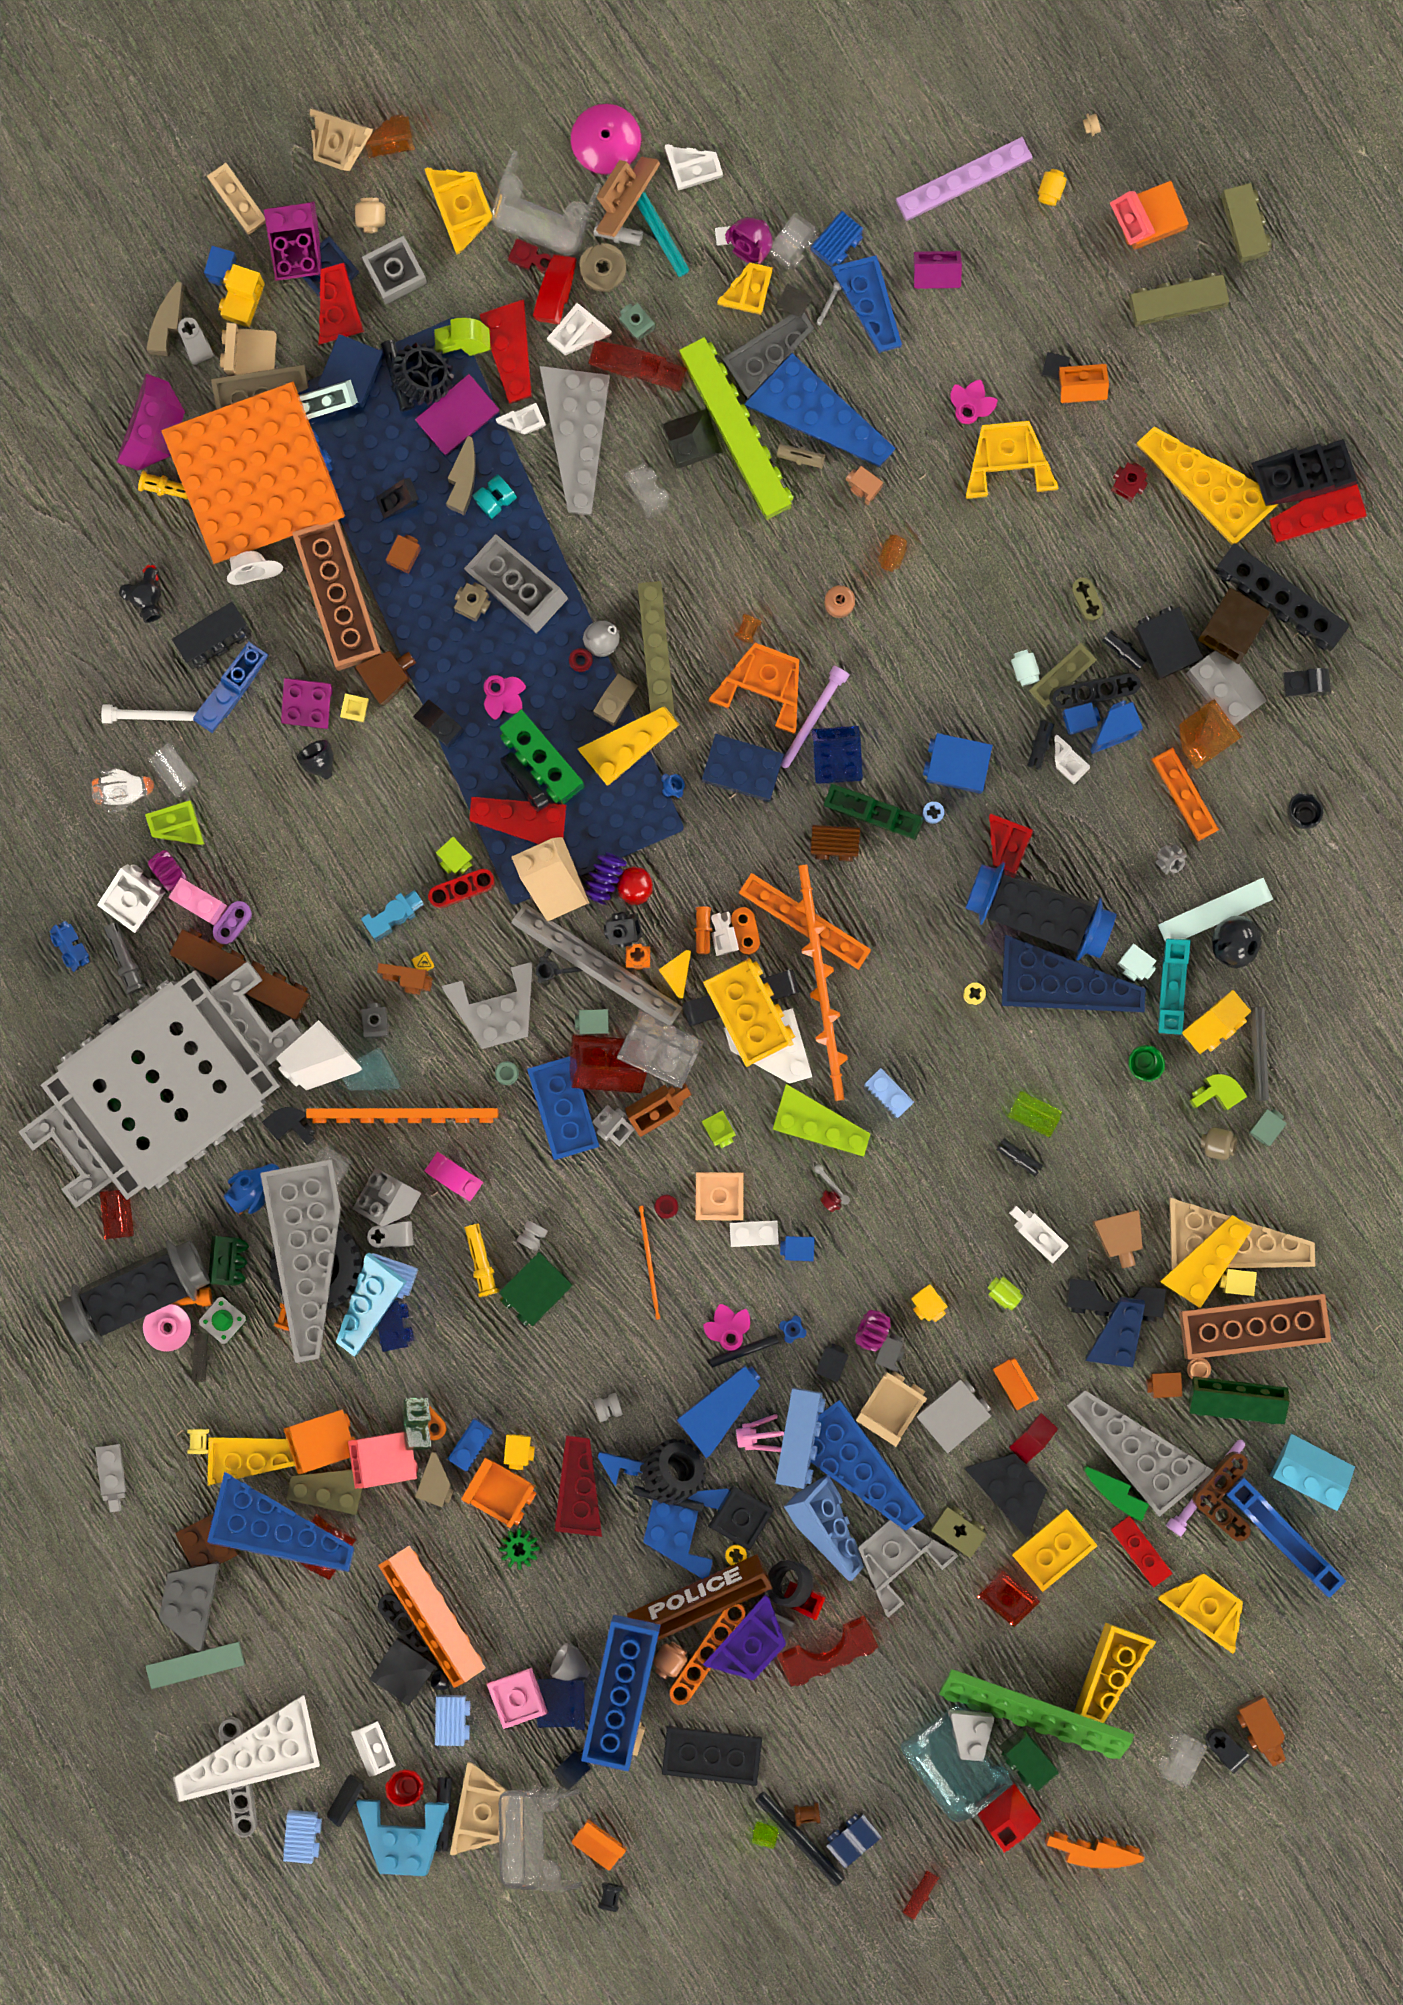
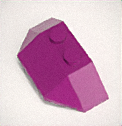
M147 373L145 374L116 463L139 471L171 456L161 430L181 423L185 411L168 381Z

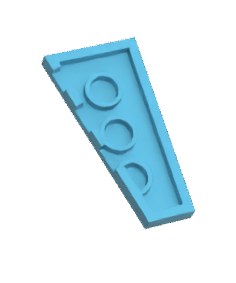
M371 1253L365 1256L364 1266L359 1273L355 1292L351 1296L348 1312L344 1317L336 1340L337 1344L354 1357L360 1352L407 1282Z

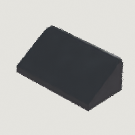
M352 1774L348 1775L327 1813V1817L338 1827L342 1826L365 1785V1781Z

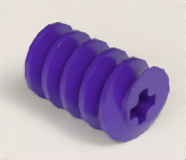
M605 852L606 855L597 856L602 863L593 864L598 872L589 873L594 880H586L585 883L590 889H584L588 898L603 905H607L603 900L611 899L608 892H614L615 890L611 883L619 882L615 874L621 875L623 873L619 866H626L627 864L625 860L609 852Z

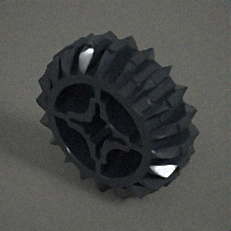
M417 342L412 347L407 345L403 350L398 351L392 361L390 374H392L391 382L396 383L395 390L402 391L401 397L406 395L409 397V403L414 399L417 400L418 406L423 401L427 406L432 401L437 403L447 395L448 390L452 387L454 374L451 372L453 366L447 365L449 358L442 357L443 350L438 353L434 351L435 345L431 348H427L426 342L421 347ZM413 362V366L406 370V364ZM438 378V384L431 386L433 379Z

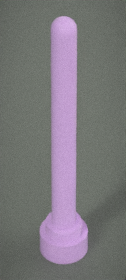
M834 665L829 672L830 677L828 679L830 681L783 757L781 763L783 768H788L837 686L845 683L850 676L839 667Z
M1237 1440L1227 1454L1233 1451L1240 1453L1245 1447V1442ZM1222 1475L1215 1478L1214 1484L1218 1482ZM1202 1495L1200 1499L1203 1501L1206 1496ZM1191 1499L1179 1516L1176 1515L1174 1519L1171 1518L1166 1524L1179 1537L1187 1530L1185 1528L1187 1526L1186 1522L1197 1509L1193 1500Z

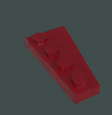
M566 1435L555 1523L556 1532L602 1537L590 1438Z

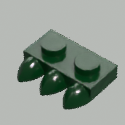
M212 1236L208 1273L209 1284L234 1286L246 1280V1277L242 1273L235 1271V1269H240L248 1264L244 1257L236 1254L249 1248L247 1242L240 1238Z

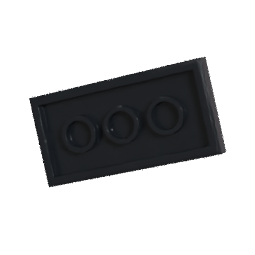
M667 1726L662 1775L757 1786L762 1737Z

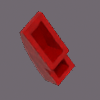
M553 255L544 275L535 304L533 317L537 321L560 325L564 304L568 303L577 258Z

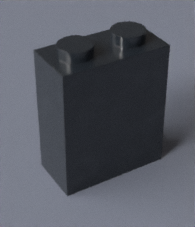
M1169 606L1159 611L1160 616L1153 619L1151 616H1147L1137 621L1138 626L1134 629L1157 681L1194 665L1203 659L1180 607L1173 609L1172 606Z

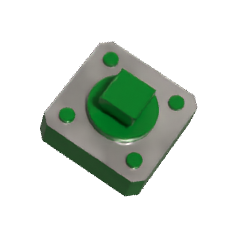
M218 1297L201 1317L199 1324L219 1342L226 1344L247 1321V1316L225 1297Z

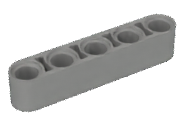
M229 1717L220 1724L219 1737L221 1747L244 1733L242 1722L238 1718ZM227 1723L234 1724L237 1728L236 1734H227L225 1725ZM252 1783L227 1789L233 1829L240 1837L250 1836L257 1827L258 1821ZM238 1795L245 1796L248 1800L247 1806H239L236 1803V1797ZM240 1820H249L252 1825L251 1829L248 1831L243 1830L239 1825Z

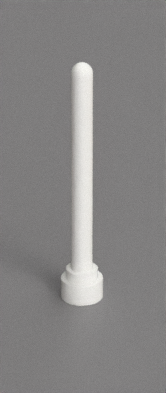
M103 704L102 723L112 724L117 719L194 721L193 717L197 711L118 710L113 705Z

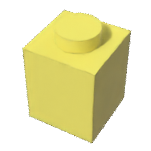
M1226 1269L1225 1274H1222L1220 1277L1219 1287L1223 1288V1293L1254 1296L1257 1272Z

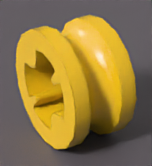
M739 1544L729 1546L725 1553L726 1560L730 1565L738 1563L734 1562L733 1557L729 1556L730 1551L734 1552L733 1549H739L740 1554L743 1555L741 1560L738 1558L739 1562L747 1558L745 1548Z

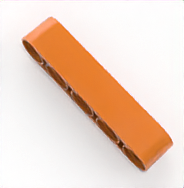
M741 1603L733 1606L738 1607L742 1612L741 1616L737 1619H732L728 1616L730 1608L720 1613L680 1675L671 1685L670 1698L675 1704H686L711 1669L703 1665L707 1659L701 1656V1650L704 1647H711L715 1652L745 1618V1608ZM716 1628H726L728 1635L724 1639H718L714 1635ZM690 1667L700 1669L701 1674L698 1678L692 1679L688 1676L687 1671ZM677 1687H684L687 1690V1695L682 1699L676 1698L673 1693Z

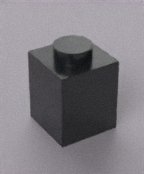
M833 1343L831 1347L825 1346L815 1373L838 1382L848 1358V1354L844 1353L845 1348Z

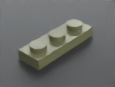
M1080 643L1028 692L1045 709L1051 703L1049 694L1053 688L1072 684L1097 659Z

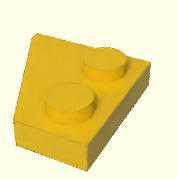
M750 262L723 296L718 299V305L762 315L773 268Z

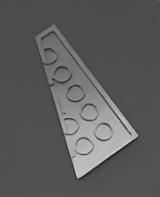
M540 366L568 513L592 516L610 375Z

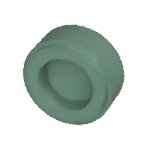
M505 1061L496 1067L495 1077L503 1085H512L519 1077V1070L514 1063Z

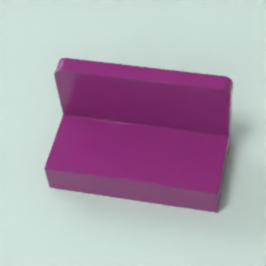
M961 251L913 253L914 288L961 287Z

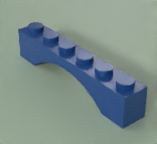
M1241 1476L1225 1494L1325 1596L1330 1598L1346 1582L1244 1477Z

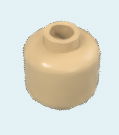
M361 198L360 202L355 205L356 226L363 228L364 233H377L378 228L385 225V205L379 202V198Z

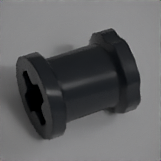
M608 1882L602 1883L604 1890L601 1902L598 1903L597 1907L607 1911L618 1912L619 1907L617 1903L619 1894L623 1891V1886Z

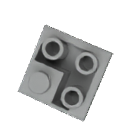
M375 1167L353 1210L383 1227L409 1215L421 1192Z

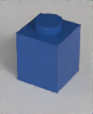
M215 246L211 247L204 274L210 283L222 286L226 271L231 270L232 265L236 263L237 256L235 252Z
M1092 702L1065 709L1062 712L1068 735L1094 729L1098 726L1097 722L1100 721L1097 707L1093 708Z
M785 1236V1241H780V1255H785V1260L814 1261V1237Z

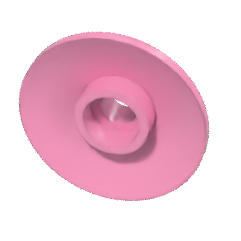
M174 1304L146 1315L143 1323V1333L147 1342L160 1351H173L182 1347L188 1340L191 1332V1322L187 1313ZM166 1323L172 1324V1330L170 1332H167L164 1329V1325Z

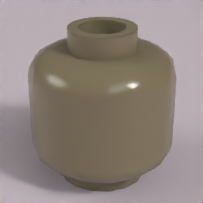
M1212 1127L1207 1134L1202 1135L1201 1148H1205V1155L1207 1157L1227 1160L1230 1156H1234L1237 1147V1137H1234L1231 1130Z

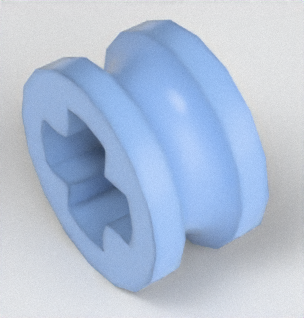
M929 802L923 809V818L930 824L940 822L944 816L943 806L938 802ZM931 806H934L935 810L940 811L936 819H932L931 815H927V811H930Z

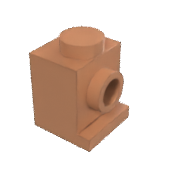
M862 466L858 470L853 469L845 479L851 486L850 490L860 498L862 496L866 497L865 503L867 505L871 503L884 483Z

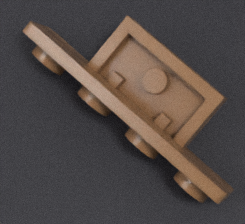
M641 157L633 170L627 161H618L596 197L606 210L605 216L596 228L598 234L611 237L617 235L658 169L660 162L657 159Z

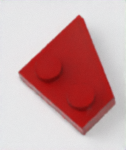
M990 814L993 866L997 868L1002 862H1005L1004 870L1016 874L1033 830Z

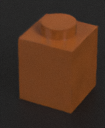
M407 534L404 537L398 535L386 558L387 564L409 574L421 550L420 545L417 544L418 540Z
M1181 1372L1150 1373V1378L1146 1379L1147 1393H1151L1152 1398L1182 1397Z

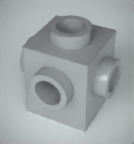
M609 1105L592 1122L599 1128L596 1133L606 1142L611 1139L619 1147L635 1130L626 1121L628 1117L622 1110L617 1108L614 1111Z

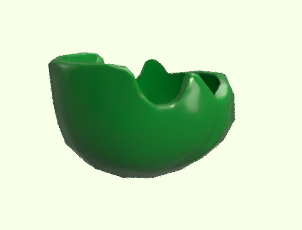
M1141 1045L1131 1052L1128 1067L1135 1078L1152 1082L1160 1078L1164 1072L1165 1060L1163 1054L1156 1047Z

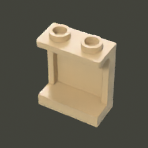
M893 1370L891 1374L887 1371L885 1372L855 1420L896 1447L927 1398L923 1396L925 1393L923 1389L915 1384L909 1387L903 1383L905 1378Z

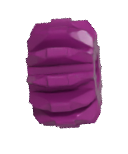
M162 850L148 861V866L166 890L173 891L180 878L186 880L185 873L168 851Z
M869 1310L860 1321L856 1333V1344L869 1351L876 1352L879 1350L889 1334L888 1331L891 1327L890 1317L879 1311Z

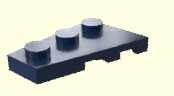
M1120 1297L1107 1319L1105 1327L1095 1339V1344L1085 1356L1086 1361L1133 1368L1145 1300Z

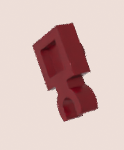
M517 238L507 260L529 271L531 266L534 265L539 272L546 273L547 268L542 267L540 263L543 260L550 262L552 257L548 254L538 255L539 248Z

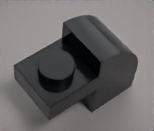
M1313 668L1304 671L1282 673L1285 697L1303 695L1305 697H1315L1331 694L1330 675L1327 668Z
M283 1107L277 1109L262 1121L264 1126L278 1141L291 1130H294L307 1146L312 1145L316 1141L313 1136L316 1132L307 1122L304 1125L302 1124V1121L306 1118V1113L300 1109Z

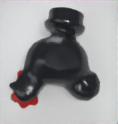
M146 565V568L142 570L144 573L143 580L135 585L124 584L119 590V595L122 599L130 601L134 606L142 609L140 617L143 618L145 623L154 622L162 617L161 608L156 605L161 597V588L158 583L159 570H156L154 565Z

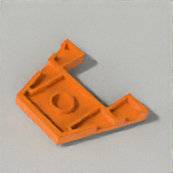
M754 643L718 689L710 696L709 702L729 709L736 688H744L783 703L775 727L795 734L797 725L799 659Z

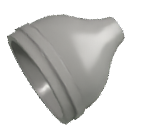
M605 620L590 624L583 635L586 649L598 657H606L613 653L620 640L619 631L616 626Z
M564 1643L554 1657L550 1674L556 1679L565 1681L580 1677L587 1678L591 1669L586 1665L583 1655L577 1647Z

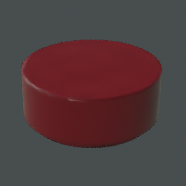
M660 1196L655 1202V1211L661 1218H672L678 1212V1202L673 1196Z

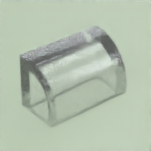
M169 742L149 759L151 766L176 799L199 784V781Z

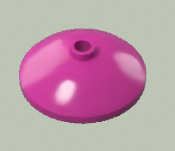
M613 104L592 106L585 110L573 125L571 132L573 153L579 163L586 169L598 174H611L619 160L627 161L631 165L636 159L641 146L639 125L635 118L622 107ZM607 131L610 133V136L603 138L601 134Z

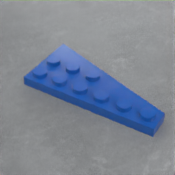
M841 1400L819 1415L818 1422L822 1423L819 1437L815 1436L814 1446H817L815 1461L811 1460V1463L905 1531L925 1517V1514Z

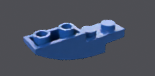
M248 642L223 674L220 683L194 715L193 720L213 733L222 720L227 718L250 686L267 659L268 654Z

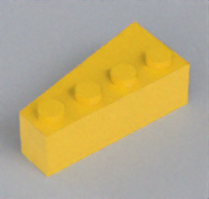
M1105 1622L1074 1713L1104 1723L1118 1702L1119 1696L1125 1687H1128L1132 1676L1138 1667L1142 1665L1145 1656L1153 1648L1156 1641Z

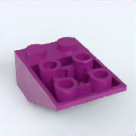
M315 202L264 209L275 281L321 274L319 227Z

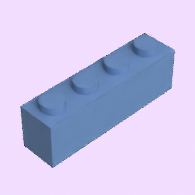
M792 1388L775 1484L801 1489L806 1488L807 1484H811L813 1470L809 1468L811 1460L815 1461L817 1446H814L815 1436L819 1437L822 1424L818 1422L819 1413L824 1412L826 1399L822 1398V1392Z

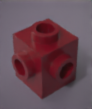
M1127 463L1124 468L1120 466L1113 476L1116 482L1111 491L1131 503L1136 493L1141 495L1146 488L1148 482L1144 480L1148 474L1137 463Z

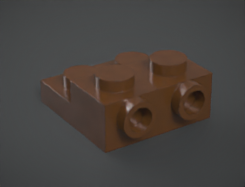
M214 1513L175 1533L191 1567L207 1565L215 1561L221 1564L240 1554L238 1549L207 1542Z

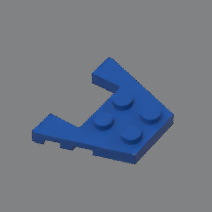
M729 1489L701 1490L687 1499L702 1502L706 1507L718 1509ZM653 1500L643 1542L702 1579L708 1577L713 1559L689 1554L698 1511L675 1505H666L664 1502L660 1503Z

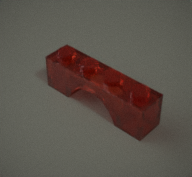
M865 1615L843 1624L842 1637L839 1643L830 1651L812 1653L797 1645L777 1654L790 1686L793 1687L795 1685L802 1686L810 1678L817 1675L824 1676L831 1669L839 1665L846 1666L853 1659L861 1655L868 1656L879 1646Z

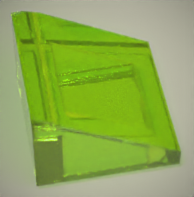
M756 1822L751 1842L775 1849L778 1828Z

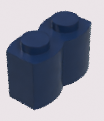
M863 1813L860 1815L853 1814L845 1821L847 1824L845 1828L841 1831L835 1829L827 1836L829 1841L826 1843V1846L844 1868L853 1863L881 1838L880 1833Z

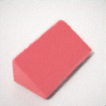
M1128 191L1110 202L1130 245L1155 234V230L1135 191Z

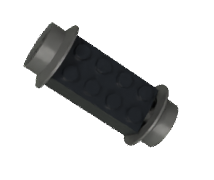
M166 1240V1248L81 1287V1289L75 1283L72 1284L71 1296L59 1301L58 1305L62 1318L74 1341L80 1345L92 1339L97 1344L102 1345L104 1335L188 1295L193 1301H196L197 1289L209 1284L210 1279L204 1263L191 1240L178 1246L170 1240Z

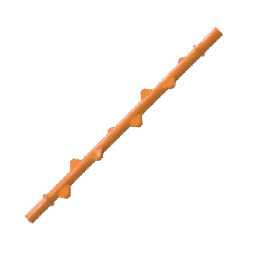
M806 864L798 866L802 888L800 891L803 894V900L796 905V910L806 914L810 943L802 949V954L813 957L817 988L810 993V998L820 1002L824 1031L816 1037V1042L827 1046L831 1071L830 1078H832L835 1101L845 1099L841 1079L842 1073H840L839 1066L848 1060V1056L838 1052L836 1048L833 1022L840 1017V1012L830 1008L826 977L834 972V968L823 963L819 934L826 929V924L816 920L812 896L813 888H811L808 865Z

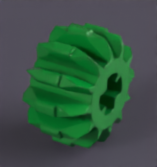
M518 1528L516 1537L511 1530L508 1531V1536L511 1540L502 1537L501 1541L508 1546L499 1547V1551H507V1554L501 1557L502 1561L509 1557L511 1558L508 1567H512L514 1561H516L517 1569L520 1570L522 1569V1561H524L527 1567L531 1566L528 1557L537 1560L538 1556L531 1551H539L540 1546L531 1545L538 1540L537 1537H533L530 1540L527 1539L531 1531L527 1530L525 1535L521 1536L522 1530ZM516 1543L518 1546L519 1543H523V1549L526 1552L524 1554L520 1552V1555L516 1554V1549L513 1545Z

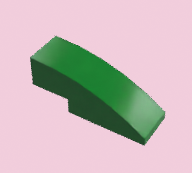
M1084 1465L1083 1471L1090 1482L1109 1502L1127 1515L1142 1522L1149 1504L1128 1495L1131 1487L1129 1484Z

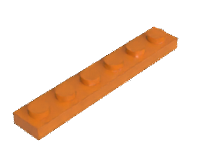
M751 873L739 894L809 938L806 914L796 910L798 902ZM815 914L817 921L826 924V929L819 934L820 946L859 970L871 949Z

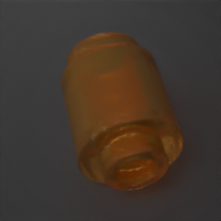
M890 535L889 539L885 540L878 558L881 568L893 572L894 569H900L908 548L906 546V539L897 535Z

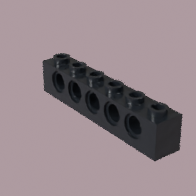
M1233 543L1215 568L1218 571L1217 575L1226 582L1232 581L1238 586V591L1246 596L1252 595L1257 599L1256 603L1262 604L1267 610L1268 608L1276 613L1275 616L1280 621L1286 624L1290 622L1296 627L1295 631L1304 637L1308 635L1314 639V644L1323 651L1334 649L1350 626V624L1235 543ZM1237 567H1245L1248 570V576H1239L1237 574ZM1256 581H1265L1267 583V590H1259L1256 587ZM1276 594L1285 595L1287 599L1286 604L1281 605L1277 603L1275 599ZM1295 608H1303L1306 612V617L1298 618L1295 615ZM1315 621L1324 623V632H1318L1314 628Z

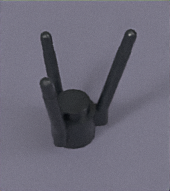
M549 948L539 958L540 963L536 967L538 982L547 986L550 984L548 980L555 978L557 974L583 971L578 967L558 968L555 962L547 960L552 952Z

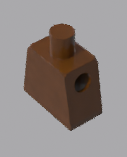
M387 651L357 665L355 668L379 704L384 706L411 681L406 670L416 664V661L409 651L399 658L392 651Z

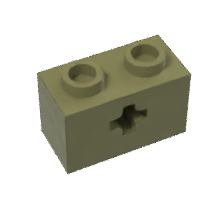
M953 1505L951 1509L945 1506L930 1530L971 1558L987 1535L983 1532L985 1527L974 1519L970 1523L963 1518L965 1513ZM964 1524L965 1534L959 1533L956 1536L955 1525L960 1527Z

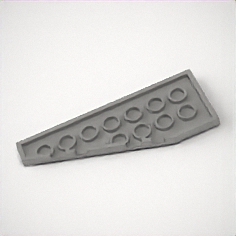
M332 1160L260 1173L295 1363L319 1359L321 1354L341 1211Z

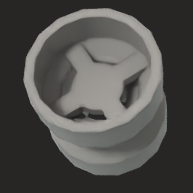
M527 1220L524 1225L525 1230L523 1234L519 1235L517 1242L537 1252L540 1247V1240L546 1236L548 1230Z
M616 1392L609 1394L605 1399L597 1398L593 1400L600 1422L606 1421L611 1416L618 1417L623 1415Z

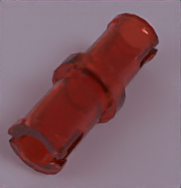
M926 1870L917 1888H913V1895L902 1913L916 1920L925 1901H929L930 1897L928 1896L940 1878Z

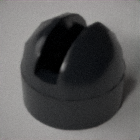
M438 1669L434 1672L431 1679L432 1688L446 1690L450 1687L447 1685L449 1679L444 1671Z

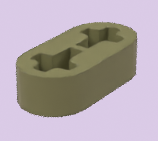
M1078 578L1072 585V595L1083 618L1091 622L1096 621L1103 613L1102 603L1093 583L1087 578ZM1079 583H1082L1083 586H1088L1086 590L1087 598L1084 597L1082 592L1076 591ZM1087 601H1090L1092 607L1097 606L1096 616L1086 613L1089 608Z

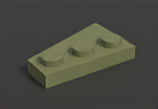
M352 1469L291 1476L286 1500L357 1515L363 1488H355Z

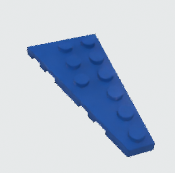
M793 353L744 404L751 410H756L769 418L776 419L793 429L827 442L835 448H840L878 467L896 450L893 445Z
M224 1472L207 1540L208 1543L349 1572L354 1553L353 1546Z

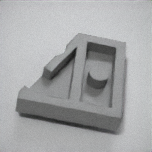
M949 1709L948 1715L953 1726L952 1732L956 1740L958 1756L963 1760L983 1761L994 1716L991 1713Z

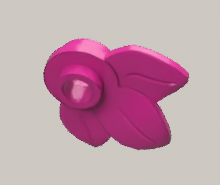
M981 380L972 382L966 389L955 384L950 394L951 402L956 407V418L963 424H972L978 417L989 416L997 405L996 398L985 397V389ZM969 409L971 415L969 417L964 416L963 410Z
M494 675L485 681L484 691L487 697L484 706L489 716L494 720L500 717L503 710L507 713L516 714L522 709V701L518 694L525 690L526 685L519 678L509 677L504 679L501 676ZM493 684H499L500 690L494 692L491 690Z
M719 1304L714 1314V1322L703 1324L705 1334L710 1340L720 1342L724 1349L736 1350L742 1344V1335L749 1330V1312L747 1309H744L734 1314L729 1307ZM728 1334L735 1335L736 1340L733 1343L727 1342L726 1337Z

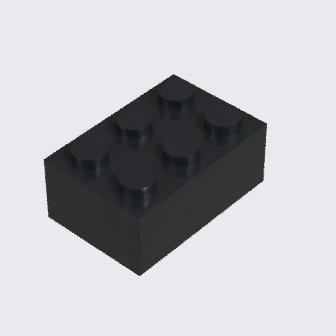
M231 601L171 640L192 670L195 668L199 670L210 663L209 659L215 655L220 657L230 650L228 647L234 643L239 645L250 638L249 634L252 631L238 608Z

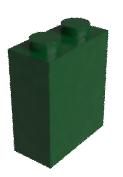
M538 1252L499 1292L502 1296L499 1300L508 1309L513 1307L519 1313L516 1317L525 1326L530 1324L533 1327L568 1292L573 1284L544 1255Z

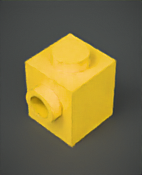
M930 1284L910 1298L916 1306L913 1310L921 1320L925 1318L929 1322L933 1319L936 1322L946 1314L944 1309L947 1308V1305Z
M506 1435L504 1464H509V1469L523 1470V1466H528L529 1461H534L535 1447L530 1446L531 1436Z

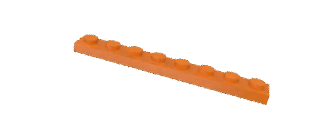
M306 1109V1118L312 1119V1123H327V1119H336V1123H350V1119H360V1123H374V1119H384V1123H398V1119H408V1123H422V1119H431V1123H446V1119H455V1123H469L471 1118H479V1123H493V1118H499V1109Z

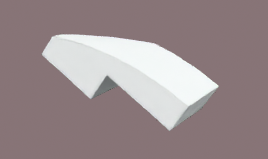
M536 403L517 412L512 411L496 418L498 424L524 435L546 426Z
M1058 735L1055 736L1056 768L1071 783L1075 784L1090 769V765L1072 750V747Z

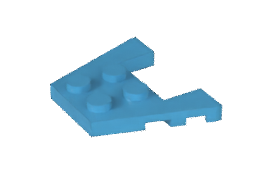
M357 1800L358 1811L379 1874L426 1876L432 1863L437 1839L442 1830L445 1813L448 1811L449 1803H426L425 1827L381 1825L380 1800Z

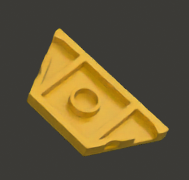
M425 168V173L456 255H458L493 219L481 184L475 172L460 173L455 170L441 171Z
M1204 1573L1158 1596V1600L1234 1654L1243 1601Z

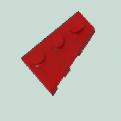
M345 263L321 269L318 345L336 340L339 334L348 337L364 332Z

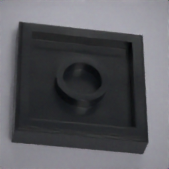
M732 1485L708 1526L750 1551L774 1509Z

